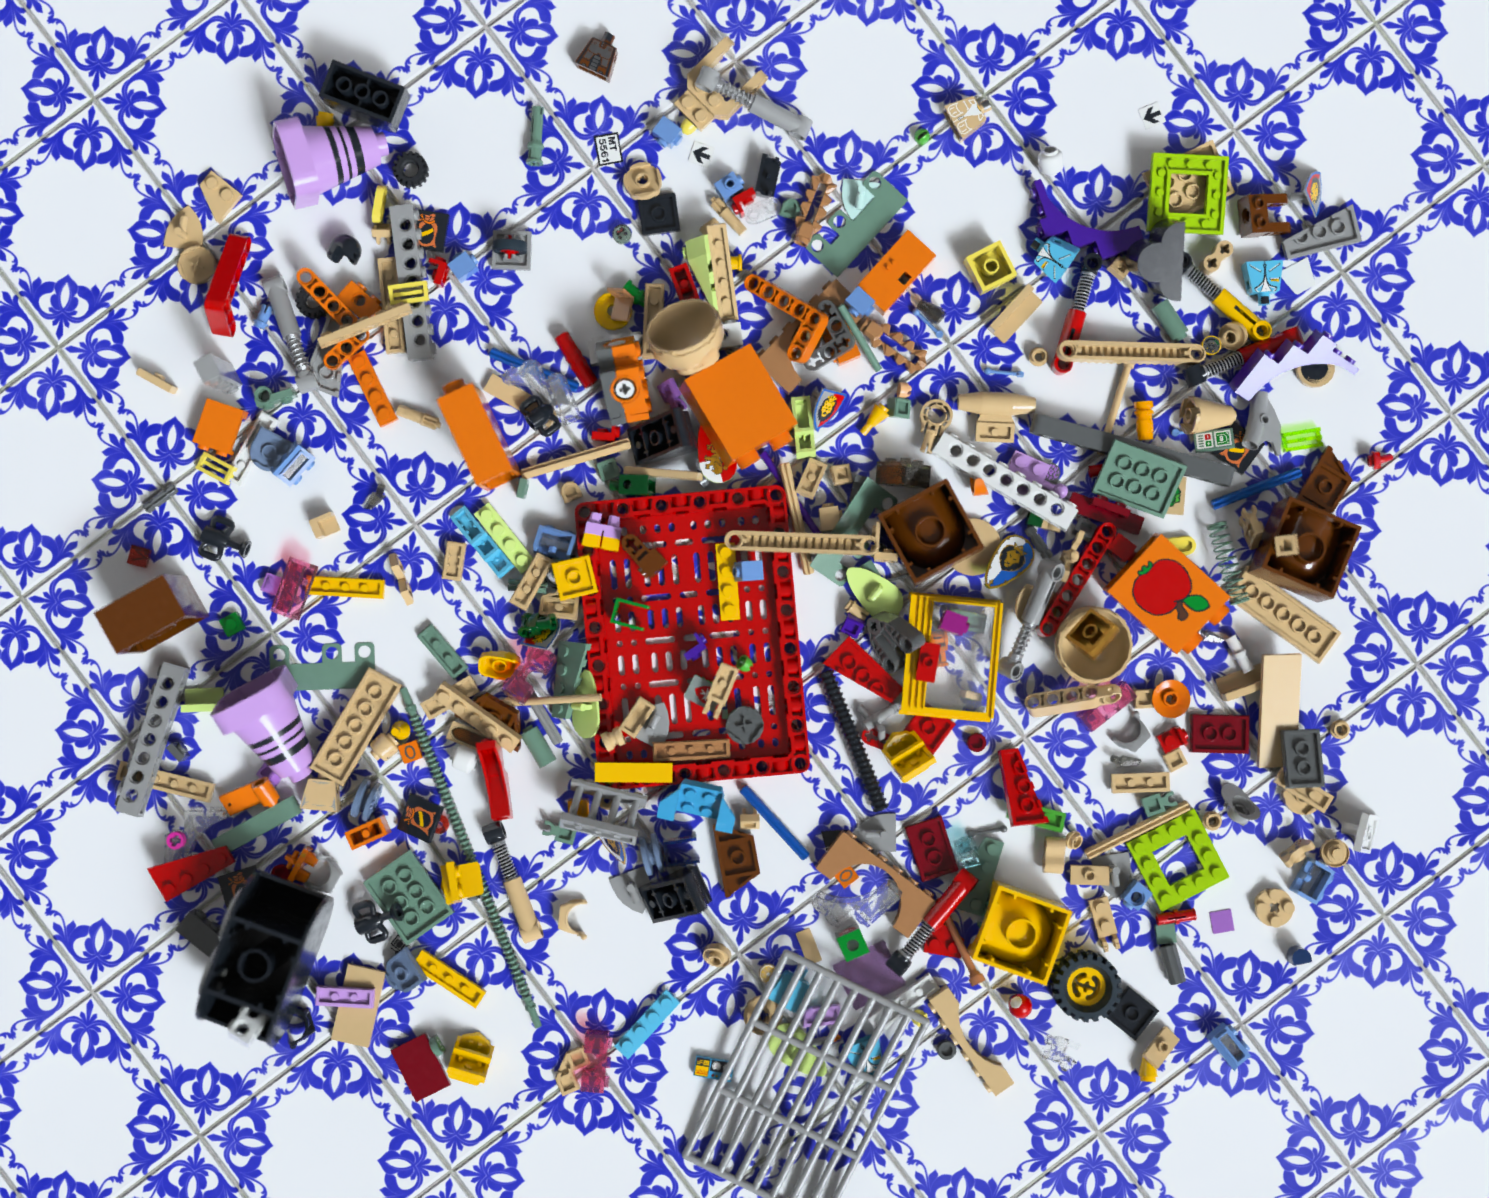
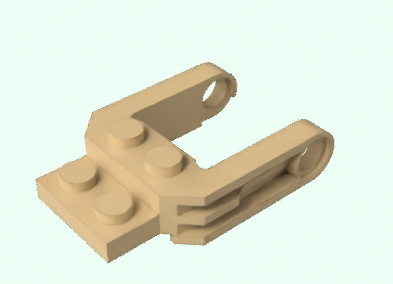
M728 36L723 38L687 74V91L674 103V106L700 132L714 119L729 120L743 106V104L740 105L739 102H735L733 99L725 101L720 93L714 91L708 93L695 86L702 66L714 68L723 59V55L732 45H735ZM760 70L740 90L755 94L766 83L768 76Z

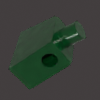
M621 474L619 479H610L609 488L610 491H618L619 494L624 496H656V478L650 475Z

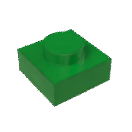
M234 612L219 620L227 637H231L246 629L238 612Z

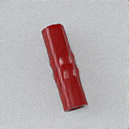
M567 331L557 336L554 341L583 388L586 389L595 384L598 379L569 332Z

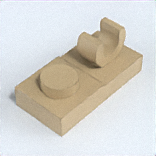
M810 457L795 492L813 500L827 464Z

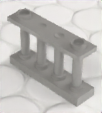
M572 778L570 790L575 791L570 811L568 813L562 812L559 827L635 846L638 830L634 829V824L639 807L645 808L647 796L639 792L632 793L587 782L582 778ZM582 793L594 796L589 815L586 818L577 815ZM601 798L613 800L606 822L596 820ZM620 802L631 805L627 824L624 827L614 824Z

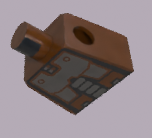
M605 32L602 40L592 37L576 59V67L610 83L618 56L617 48L612 46L615 36Z

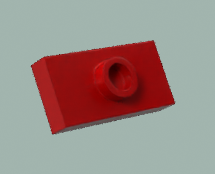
M925 642L920 647L915 680L935 683L940 644Z

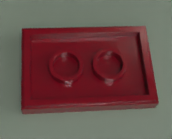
M1190 714V752L1249 754L1250 716Z
M941 815L904 826L922 882L959 871Z
M426 1032L390 1050L415 1102L451 1085L439 1057L430 1048L429 1037Z

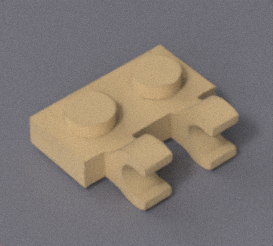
M1255 505L1251 507L1252 513H1247L1246 509L1242 508V516L1239 517L1238 521L1239 525L1243 528V535L1250 550L1258 548L1264 532L1263 523L1257 519V508Z

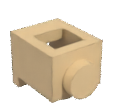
M1297 534L1275 537L1277 556L1299 554Z

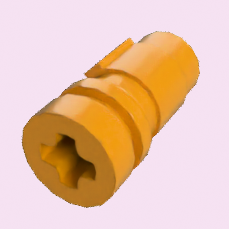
M1153 401L1133 402L1134 409H1136L1134 415H1136L1138 441L1152 440L1154 432L1152 414H1154V410H1152Z

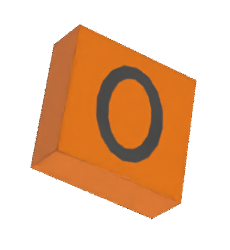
M417 740L398 746L404 764L423 758Z
M849 866L837 873L835 878L845 889L857 880L859 876Z

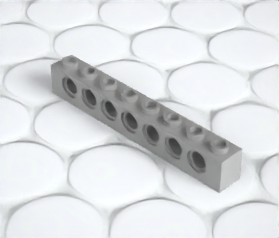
M413 204L389 206L398 283H409L414 278L418 281H424V278H427L426 267L422 265V259L425 256L424 249L420 247L419 240L422 239L421 228L417 227V220H420L419 210L415 209ZM406 221H410V228L407 230H403V223ZM412 240V248L405 249V243ZM414 259L416 262L415 266L407 268V262ZM423 286L399 289V291L407 292L423 289ZM424 294L403 296L400 299L423 297ZM427 301L420 302L417 307H413L412 303H409L413 313L403 317L408 360L411 362L432 360L437 351L435 342L432 343L431 335H434L433 324H430L429 316H432L430 304L427 305ZM421 316L423 318L422 324L415 326V318ZM423 335L425 342L422 345H418L416 340L419 336Z
M163 662L159 666L157 682L151 689L152 698L146 705V716L139 726L140 735L134 742V753L127 763L128 772L122 779V790L115 800V811L134 817L144 816L191 669ZM171 678L173 685L167 688L166 681ZM166 697L167 703L164 707H162L160 705L161 698ZM159 715L161 722L156 726L154 718ZM150 734L155 736V741L152 744L148 742ZM147 752L149 759L144 763L142 755ZM139 771L143 774L141 781L136 779V774ZM132 790H135L137 793V796L134 800L130 798V792Z

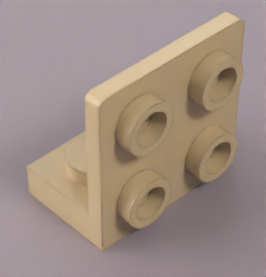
M877 521L876 525H872V536L880 543L881 522ZM871 544L872 551L875 548V545ZM883 549L882 552L878 550L876 554L871 555V557H874V562L897 563L898 553H894L893 549Z

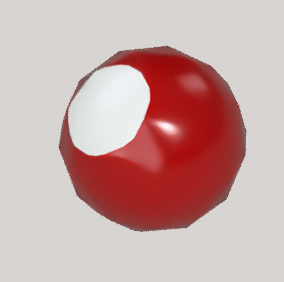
M1016 994L1008 1002L1009 1012L1016 1018H1025L1032 1012V1001L1024 994Z

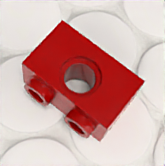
M687 262L668 269L679 301L700 299Z

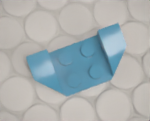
M684 778L676 791L659 802L656 818L674 821L676 811L717 819L715 830L732 834L735 816L724 800L722 786Z

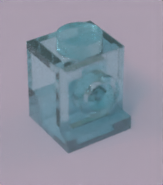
M964 836L954 841L957 862L962 869L981 865L976 842L972 836Z

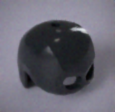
M347 234L335 237L327 250L328 259L334 263H339L342 257L346 256L351 264L357 265L362 254L359 241Z

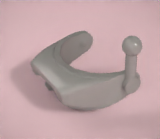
M1134 711L1132 715L1141 726L1140 735L1137 739L1125 743L1117 740L1114 736L1111 737V740L1118 747L1128 749L1134 753L1151 737L1148 729L1140 720L1139 711Z
M319 853L316 858L318 860L325 859L330 866L329 879L321 886L308 882L307 887L325 893H332L343 872L338 864L331 859V856Z

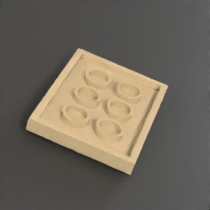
M1213 140L1183 153L1219 156ZM1150 170L1142 173L1148 190L1150 181ZM1171 174L1169 213L1192 214L1204 208L1206 176ZM1229 177L1227 179L1226 197L1235 193Z

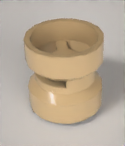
M619 726L613 728L612 732L600 734L608 752L613 750L617 744L620 746L626 744Z

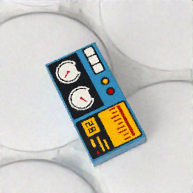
M697 1055L693 1076L719 1080L729 1060ZM733 1070L727 1080L728 1082L732 1080Z

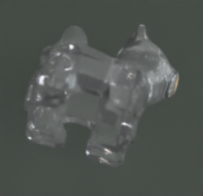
M1046 1034L1044 1043L1051 1045V1048H1042L1041 1059H1048L1058 1063L1061 1070L1067 1072L1077 1062L1073 1057L1065 1055L1068 1047L1075 1050L1080 1049L1081 1044L1074 1043L1072 1040L1062 1036Z

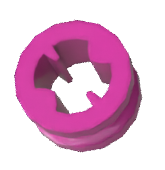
M181 831L170 833L166 839V843L171 849H179L187 841L185 834ZM179 836L178 839H181V842L175 845L172 838Z

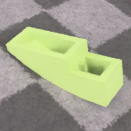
M810 396L791 397L792 414L798 422L794 427L796 458L816 457Z

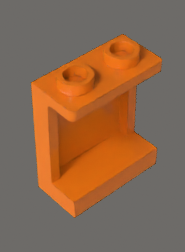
M207 398L192 442L198 444L197 448L209 451V448L215 449V454L227 457V454L233 456L234 452L232 449L242 420L247 419L248 412Z

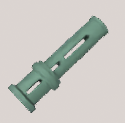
M532 106L530 142L527 144L529 153L526 164L535 167L543 166L541 159L542 150H544L542 143L544 107Z

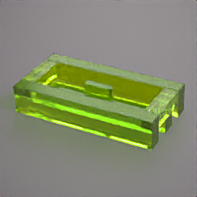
M1321 427L1282 433L1283 452L1324 446L1321 441L1322 435H1320ZM1315 432V436L1286 440V437ZM1316 440L1317 442L1315 444L1290 448L1287 446V444Z

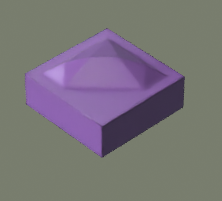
M267 572L260 590L280 597L286 579Z

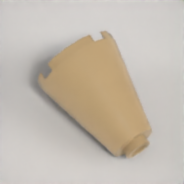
M1188 396V398L1182 401L1179 417H1183V423H1180V426L1186 435H1192L1232 425L1236 420L1237 414L1232 406L1195 396Z

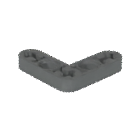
M830 300L821 301L818 309L823 311L826 304L831 306L829 309L830 313L837 315L831 318L827 312H824L830 318L826 327L833 339L814 350L811 355L813 359L821 356L825 360L824 362L819 359L815 362V367L809 366L810 359L804 363L805 368L810 371L821 369L851 351L855 346L853 335L837 306ZM835 320L841 322L839 331H834L831 327ZM843 338L850 339V341L848 342V347H839L841 352H839L838 348L834 345L835 342L836 345L842 344ZM827 347L834 349V355L830 358H827L824 354Z

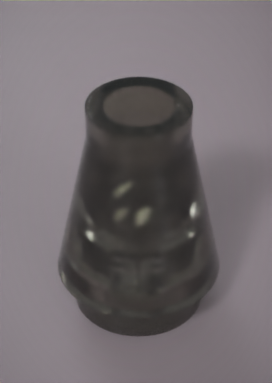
M922 299L917 305V309L923 313L931 324L935 323L938 325L946 315L942 307L925 299Z

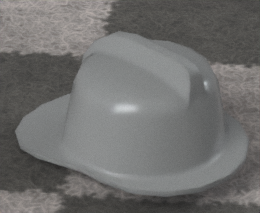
M1225 784L1222 787L1221 794L1227 803V815L1231 820L1244 826L1250 820H1257L1260 817L1261 812L1240 787L1233 784Z

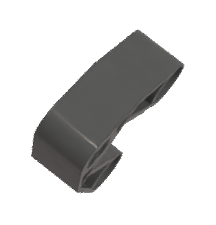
M881 611L867 620L870 643L882 667L889 674L905 666L904 652L910 654L925 644L924 635L899 615Z

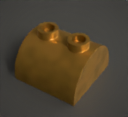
M1090 608L1065 638L1082 654L1094 661L1120 632V629L1116 624Z

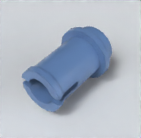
M265 304L261 305L257 318L253 320V325L262 330L268 327L267 322L273 311L272 307L268 306L267 308Z

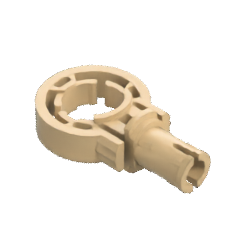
M930 400L921 409V433L924 432L925 425L927 424L920 451L923 453L926 446H928L926 454H932L938 429L940 428L938 438H941L943 432L952 422V409L943 400ZM929 406L930 410L936 408L942 410L944 414L948 411L949 420H947L946 414L943 422L933 423L927 416L929 409H927L926 414L923 412Z

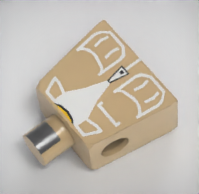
M971 96L944 106L942 112L959 143H961L984 125L986 121L984 114L992 110L987 99L978 104L975 97Z

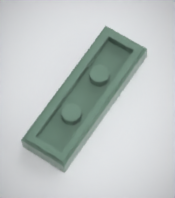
M433 624L427 626L417 635L419 640L453 679H456L469 668Z

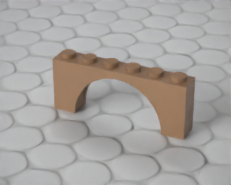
M837 279L833 282L829 280L822 287L824 291L819 296L815 294L809 303L818 309L821 301L830 300L838 307L845 302L851 293ZM824 305L825 309L823 312H827L832 317L837 316L830 313L829 309L831 306ZM804 308L799 311L800 315L803 313ZM850 313L851 317L857 325L862 319L859 316L854 317ZM798 319L793 323L789 321L782 329L784 332L779 337L776 335L769 342L771 346L766 351L762 349L757 354L771 379L787 395L802 381L787 356V350L793 335L802 323Z
M842 830L817 862L815 868L830 880L843 869L857 864L874 865L886 871L894 879L899 892V907L891 925L905 937L909 938L936 901L932 898L934 894L926 888L924 890L920 889L917 886L919 883L910 876L908 879L903 876L902 873L904 871L896 865L891 867L887 864L888 859L880 853L875 855L871 852L873 848L864 841L862 844L856 840L857 836L850 830L847 832Z

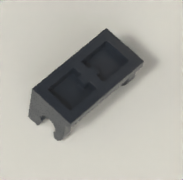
M763 153L755 187L756 196L773 200L781 166L780 158H770L768 154Z

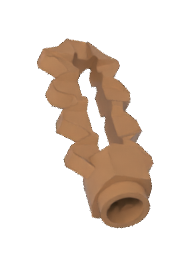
M827 173L819 176L812 175V189H806L805 192L807 202L803 201L800 205L802 216H796L794 220L796 232L793 242L799 246L807 247L813 235L822 228L817 221L825 218L827 211L823 207L831 203L832 199L828 195L837 188V185L832 182L831 175ZM822 183L825 184L826 189L813 223L805 221L818 185Z
M868 317L865 319L859 330L869 338L871 347L876 348L881 345L883 355L886 357L893 355L895 363L897 365L904 363L910 374L923 370L926 367V350H914L915 342L910 340L903 342V334L901 332L890 334V324H879ZM884 333L919 358L914 365L890 346L883 343L879 339Z

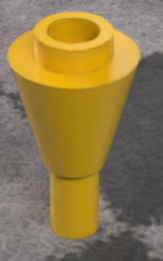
M881 403L879 405L874 404L867 423L860 432L866 436L872 427H875L890 416L887 413L889 409Z
M397 721L391 728V734L398 740L406 739L410 734V726L405 721Z

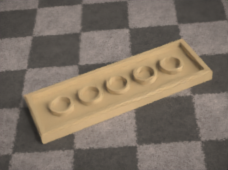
M1249 565L1246 566L1238 577H1243L1244 579L1232 585V587L1246 585V587L1230 594L1248 592L1243 597L1249 596L1250 600L1236 605L1314 662L1320 664L1341 635V632L1278 586L1247 573ZM1230 596L1228 600H1231L1238 596Z
M1300 653L1262 654L1257 747L1258 768L1282 767L1280 731L1298 730L1302 654Z
M368 667L309 768L344 787L403 686Z

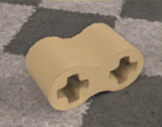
M1223 240L1213 247L1211 254L1199 263L1200 272L1202 271V274L1211 275L1219 269L1221 261L1225 260L1233 252L1231 242ZM1209 262L1212 263L1210 268L1207 266Z
M1045 836L1042 860L1043 873L1063 874L1066 839L1064 837Z

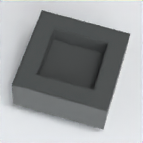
M1080 517L1072 534L1076 536L1079 530L1085 531L1083 540L1089 543L1098 525Z
M172 742L166 747L178 762L185 761L190 756L187 752V747L181 742Z

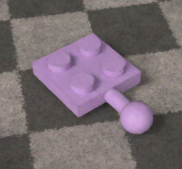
M1015 450L1008 465L1010 471L1014 473L1018 471L1024 474L1026 480L1031 483L1032 481L1038 482L1043 488L1057 493L1060 496L1059 499L1066 497L1068 494L1066 485L1062 483L1055 485L1045 480L1051 465ZM1003 476L1001 483L1008 485L1011 483V479L1008 476ZM1019 486L1017 492L1024 495L1028 492V489L1025 486Z

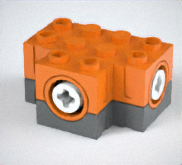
M634 336L596 343L599 375L611 426L650 419L649 413L652 412V404L648 395V384L645 378L643 360L638 358V356H641L639 340L635 341Z

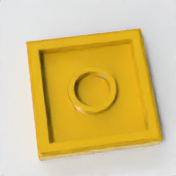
M589 554L551 563L560 601L598 592Z

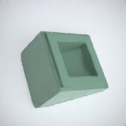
M897 397L888 398L887 408L889 411L887 413L890 415L888 417L910 419L911 400Z

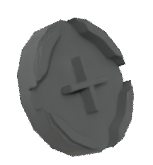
M750 706L735 708L726 719L728 736L739 744L753 743L763 732L764 722L762 716L756 709Z

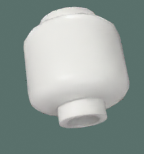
M1055 146L1043 148L1038 154L1039 171L1049 177L1057 175L1064 167L1062 151Z
M461 745L457 749L452 750L449 759L452 760L453 768L469 773L471 770L474 771L480 758L476 750Z

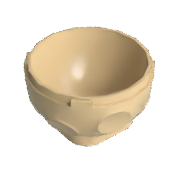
M702 299L681 300L670 304L659 311L646 327L647 344L654 358L669 369L676 370L682 376L693 375L713 365L719 359L720 354L718 350L724 338L722 321L718 310L708 302L702 301Z
M1085 606L1072 611L1060 624L1055 633V657L1062 669L1074 680L1084 684L1102 683L1119 676L1127 668L1126 666L1131 658L1133 642L1126 621L1117 613L1107 608ZM1090 608L1116 624L1120 629V632L1094 661L1082 654L1065 638Z

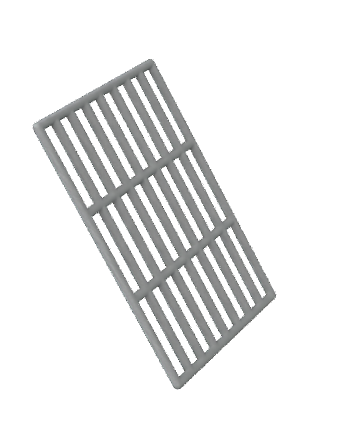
M785 949L682 1152V1158L762 1198H780L777 1195L808 1136L816 1140L817 1143L789 1198H798L824 1145L834 1149V1152L811 1198L820 1197L841 1154L852 1158L832 1197L841 1198L930 1024V1019ZM789 958L799 964L769 1024L758 1020ZM807 967L815 971L816 974L785 1033L775 1027ZM825 976L833 980V983L804 1041L793 1037L822 977ZM842 984L850 988L851 991L821 1050L810 1044ZM860 993L868 997V1000L839 1057L836 1058L828 1054V1051L857 994ZM875 1002L886 1006L856 1067L845 1061ZM892 1011H897L903 1014V1017L872 1076L862 1070ZM910 1019L921 1023L889 1084L880 1078ZM755 1026L765 1032L734 1092L724 1086ZM771 1035L782 1041L753 1099L750 1100L742 1096V1093ZM791 1044L800 1048L770 1108L759 1104L788 1045ZM806 1052L817 1058L787 1117L776 1111ZM823 1061L834 1065L803 1126L795 1122L794 1119ZM842 1069L850 1073L851 1076L824 1130L820 1134L811 1130ZM858 1078L869 1082L838 1143L828 1137ZM877 1086L885 1090L886 1093L857 1150L854 1151L846 1147V1144ZM720 1094L731 1100L702 1157L699 1158L691 1154ZM739 1102L747 1106L748 1109L717 1167L708 1161ZM757 1111L765 1115V1118L736 1175L726 1171V1168L754 1112ZM773 1119L783 1125L752 1184L744 1180L743 1177ZM789 1128L796 1130L800 1134L771 1191L768 1192L760 1188Z

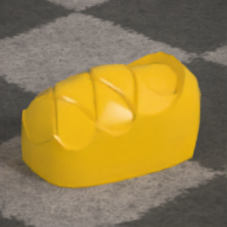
M501 650L482 652L478 662L480 674L499 680H511L517 675L521 667V659L517 654Z

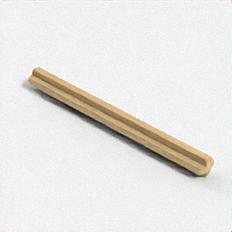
M624 438L522 468L520 470L523 479H529L630 449L631 443L629 438Z
M789 462L782 463L779 467L794 533H806L797 493L795 492L796 488L791 465ZM799 553L803 574H813L814 569L810 566L812 563L810 553Z
M1182 801L1178 805L1166 809L1165 812L1147 818L1084 850L1087 858L1092 859L1189 811L1190 806L1187 801Z

